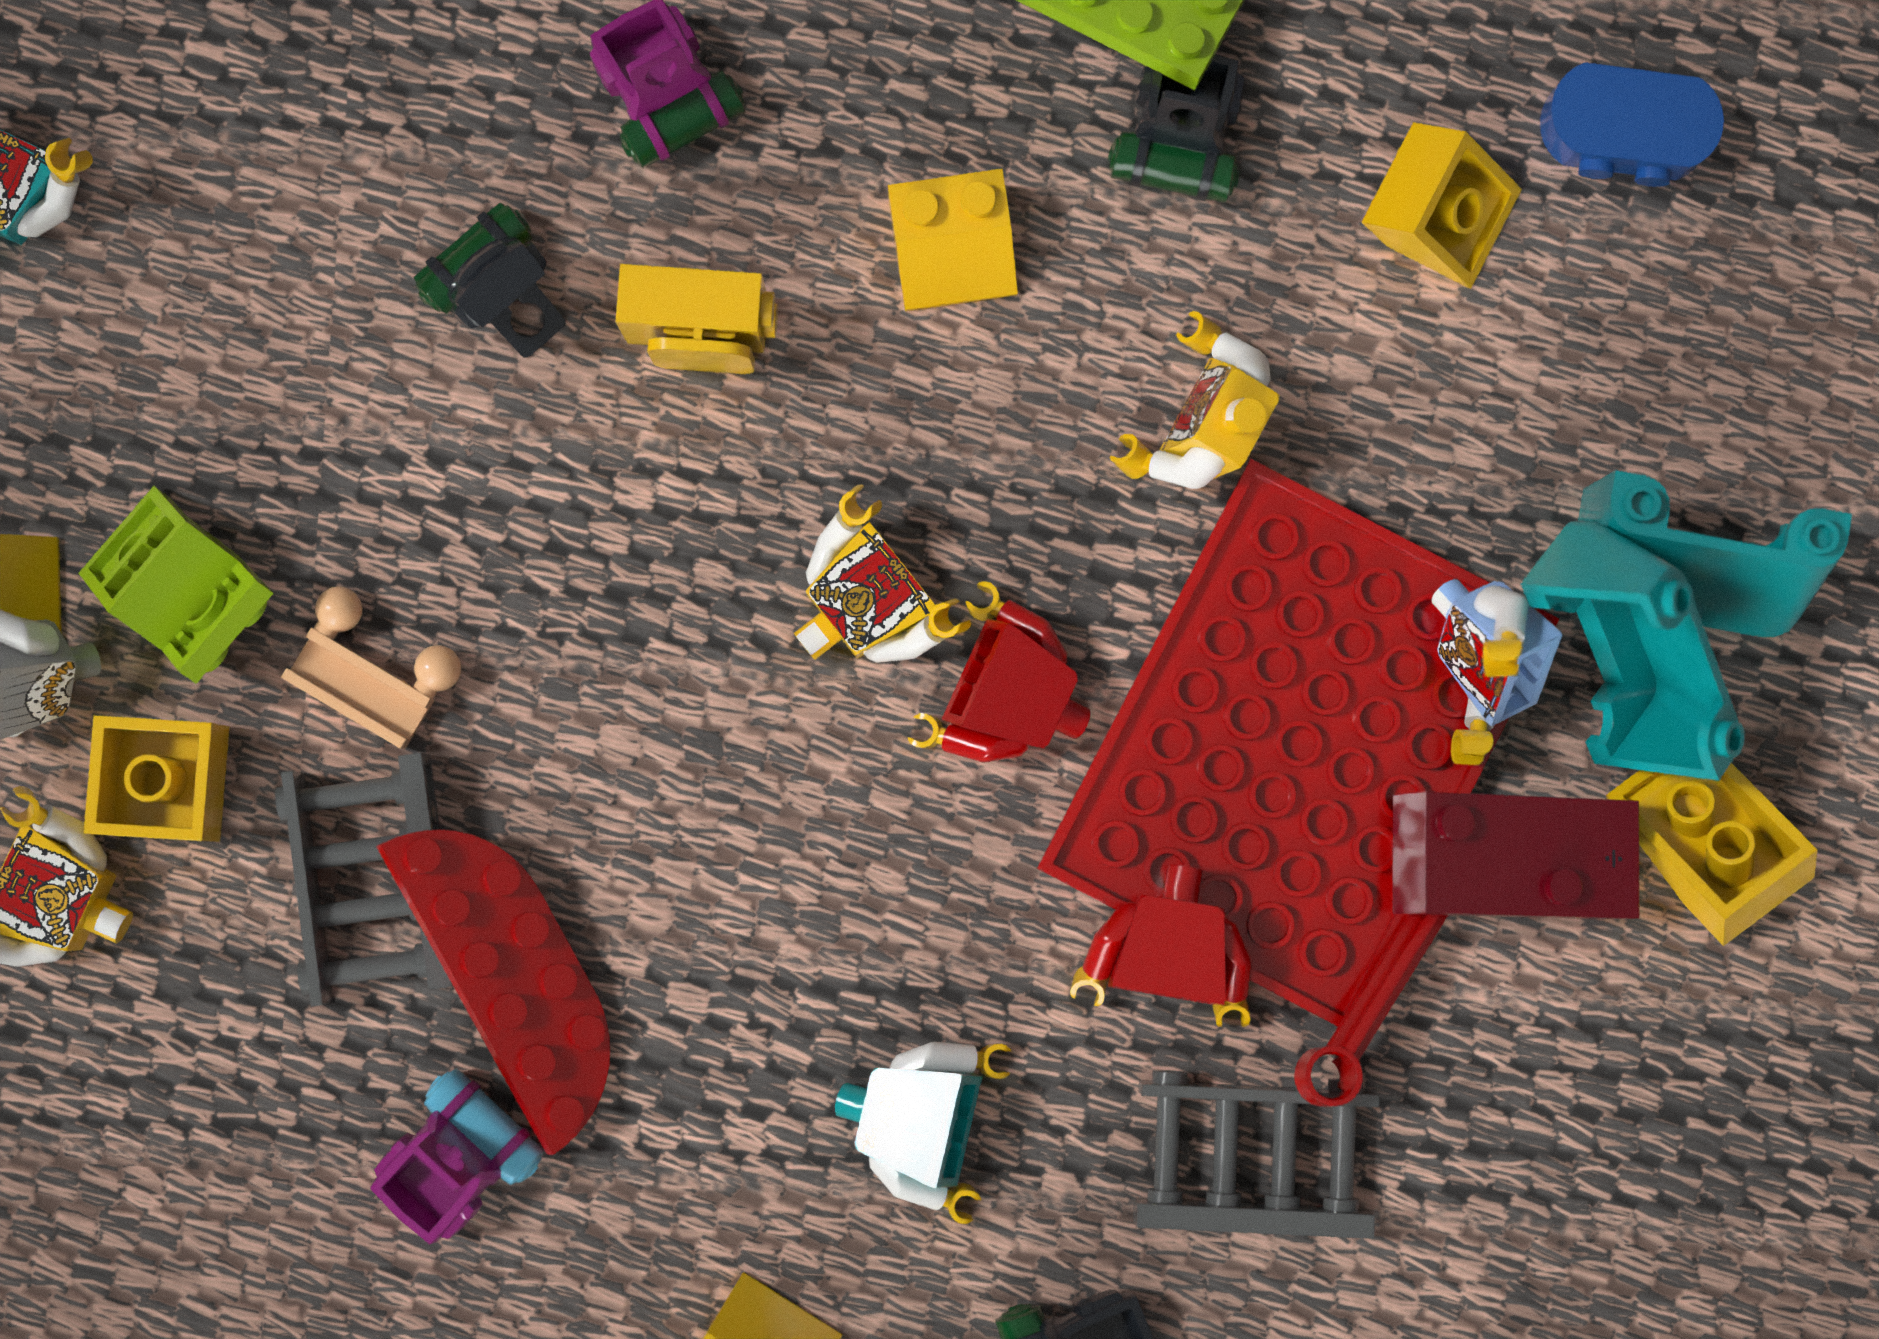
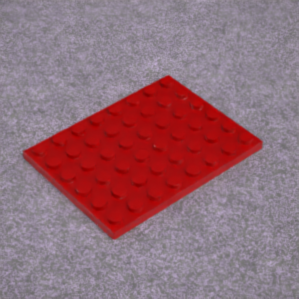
M1250 459L1036 869L1114 910L1121 904L1135 903L1137 896L1141 894L1163 897L1168 864L1202 869L1198 903L1224 908V918L1236 924L1251 958L1250 981L1338 1027L1407 914H1393V795L1419 792L1471 794L1509 720L1507 718L1495 724L1489 731L1493 736V746L1484 755L1480 765L1453 763L1451 742L1454 732L1457 729L1470 730L1464 724L1468 696L1439 657L1437 648L1446 618L1432 603V597L1438 588L1453 579H1458L1469 592L1490 582ZM1534 608L1556 627L1560 620L1559 618L1540 608Z

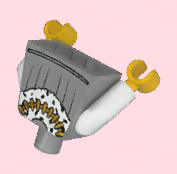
M0 609V740L7 737H16L28 729L61 718L69 711L74 681L94 677L101 672L100 657L96 647L91 642L69 647L54 622L47 619L34 621L21 618Z

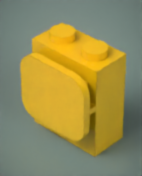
M620 264L615 322L628 344L648 345L647 353L653 364L657 367L676 370L751 374L754 372L755 366L752 352L764 353L765 338H776L778 304H775V293L766 290L762 273Z

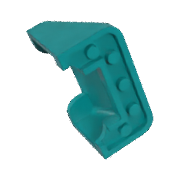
M1619 470L1611 472L1583 489L1578 521L1599 522L1681 570L1692 588L1693 599L1704 627L1756 637H1776L1789 632L1798 622L1844 554L1852 520L1851 513L1824 508H1811L1797 514L1789 524L1780 525L1778 536L1765 546L1667 528L1670 498L1666 489L1656 479L1646 475Z
M1569 522L1524 578L1521 586L1530 607L1545 609L1553 607L1554 611L1577 612L1604 680L1602 686L1591 699L1593 709L1603 711L1600 735L1591 734L1585 742L1594 764L1719 781L1734 757L1740 754L1744 745L1745 734L1742 724L1738 722V717L1693 599L1690 584L1681 570L1599 522Z

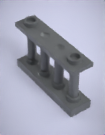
M414 753L398 756L399 769L392 770L390 777L306 788L305 773L296 771L281 773L283 786L276 787L275 802L279 819L287 821L305 957V960L298 962V982L301 993L309 995L311 1007L334 1003L332 985L417 973L420 979L427 978L428 990L453 986L421 927L422 943L415 944L414 950L329 962L324 927L410 915L411 920H416L402 893L321 904L317 869L383 860L376 847L377 845L408 833L440 830L430 754ZM394 799L397 805L404 804L407 827L400 828L399 834L314 846L310 811Z
M1153 1070L1152 1081L1139 1080L1138 1092L1142 1096L1157 1097L1154 1188H1148L1147 1198L1134 1197L1133 1222L1137 1228L1374 1239L1375 1215L1367 1208H1359V1199L1353 1197L1357 1106L1379 1107V1095L1372 1091H1363V1080L1361 1088L1353 1100L1341 1106H1333L1330 1196H1324L1323 1206L1300 1205V1196L1295 1195L1298 1103L1310 1104L1299 1094L1297 1088L1187 1082L1188 1072L1174 1070ZM1329 1078L1328 1089L1315 1088L1316 1091L1328 1098L1336 1097L1341 1092L1337 1087L1339 1078ZM1181 1098L1216 1100L1212 1190L1206 1191V1201L1183 1200V1190L1177 1189ZM1239 1101L1274 1102L1271 1193L1265 1194V1204L1242 1203V1193L1236 1192Z

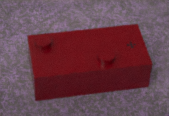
M1444 792L1393 795V914L1602 920L1640 919L1639 801Z

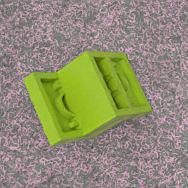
M155 486L149 490L78 573L108 613L162 650L178 672L195 684L199 682L206 672L215 670L223 662L228 653V646L245 627L253 625L260 619L266 609L267 601L274 594L240 556L191 520L171 498Z

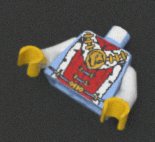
M1453 579L1438 588L1432 597V603L1446 618L1437 648L1439 657L1468 696L1464 724L1470 730L1457 729L1454 732L1451 742V757L1455 764L1480 765L1484 755L1493 746V736L1489 732L1493 726L1537 704L1562 633L1533 607H1530L1524 595L1514 592L1504 582L1493 581L1469 592L1458 579Z

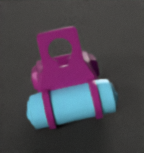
M458 1068L451 1072H446L442 1076L439 1075L433 1081L425 1095L424 1105L431 1112L430 1116L426 1119V1123L415 1135L406 1133L393 1143L391 1149L375 1167L376 1178L370 1187L375 1195L401 1222L429 1245L439 1241L441 1238L450 1239L458 1233L482 1207L483 1202L480 1195L488 1186L493 1185L500 1178L509 1185L516 1182L520 1183L534 1174L538 1169V1163L541 1161V1156L544 1152L543 1147L531 1137L532 1133L526 1127L522 1128L480 1089L481 1085L475 1080L471 1081Z

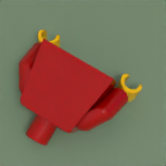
M987 581L979 582L977 587L983 592L990 594L993 597V601L986 608H977L971 602H965L969 613L975 619L985 621V624L942 716V720L951 724L944 728L937 717L919 713L913 718L929 721L933 728V734L925 742L908 737L909 742L918 748H931L940 744L944 752L986 763L1021 757L1030 745L1045 749L1049 745L1055 730L1070 738H1079L1088 726L1091 712L1088 707L1070 699L1078 681V674L1066 665L1067 652L1048 620L1012 600L1006 603L1002 602L997 588L992 583Z
M1168 864L1163 897L1141 894L1137 896L1135 903L1121 904L1095 933L1083 966L1077 969L1074 974L1070 995L1075 999L1079 987L1091 985L1098 991L1094 1006H1100L1104 1002L1108 983V987L1211 1004L1213 1005L1216 1025L1218 1027H1222V1016L1227 1011L1238 1010L1240 1011L1241 1026L1246 1027L1251 1020L1246 1000L1249 991L1251 958L1236 924L1224 918V908L1198 903L1203 870L1189 866Z

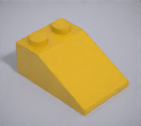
M1732 763L1719 781L1639 770L1606 795V799L1639 801L1640 846L1682 903L1723 946L1815 877L1818 850Z

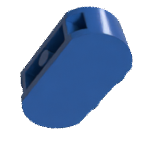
M1587 62L1576 66L1562 78L1546 99L1540 116V131L1543 142L1549 153L1563 166L1578 167V174L1590 179H1609L1613 177V172L1635 175V182L1637 184L1650 187L1667 186L1670 184V180H1678L1692 172L1714 151L1720 141L1724 127V115L1720 100L1712 87L1700 77Z

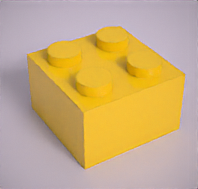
M93 715L83 834L220 842L230 726L209 722Z

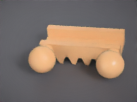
M341 586L331 587L318 597L315 605V614L318 622L307 633L306 638H308V641L291 669L286 668L281 678L398 748L405 750L435 700L433 698L437 691L447 690L458 681L461 674L459 657L446 646L434 645L427 647L416 658L414 672L417 681L414 686H411L334 640L338 633L349 631L358 624L362 616V603L357 594L351 589Z

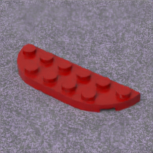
M424 830L392 838L377 845L376 847L541 1146L546 1154L554 1155L578 1135L589 1121L601 1099L610 1064V1035L600 1000L542 893L528 872L511 855L489 841L471 834L451 830Z

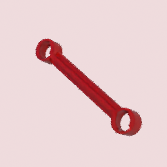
M1407 914L1327 1045L1308 1050L1298 1060L1294 1071L1295 1085L1299 1094L1307 1102L1320 1107L1341 1106L1356 1097L1363 1080L1362 1068L1359 1063L1360 1058L1448 915ZM1327 1054L1334 1056L1332 1063L1339 1071L1337 1087L1341 1092L1334 1098H1328L1319 1094L1314 1088L1311 1079L1314 1063L1320 1057Z

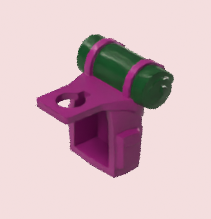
M652 0L624 13L590 35L593 48L590 52V58L603 86L611 96H620L627 107L626 111L630 119L620 126L622 147L628 158L631 157L643 169L658 160L664 161L670 158L671 153L718 127L720 129L729 125L730 120L745 113L742 96L744 93L741 87L729 74L726 75L722 70L710 74L707 68L702 65L696 55L700 48L696 34L676 6H668L663 0Z

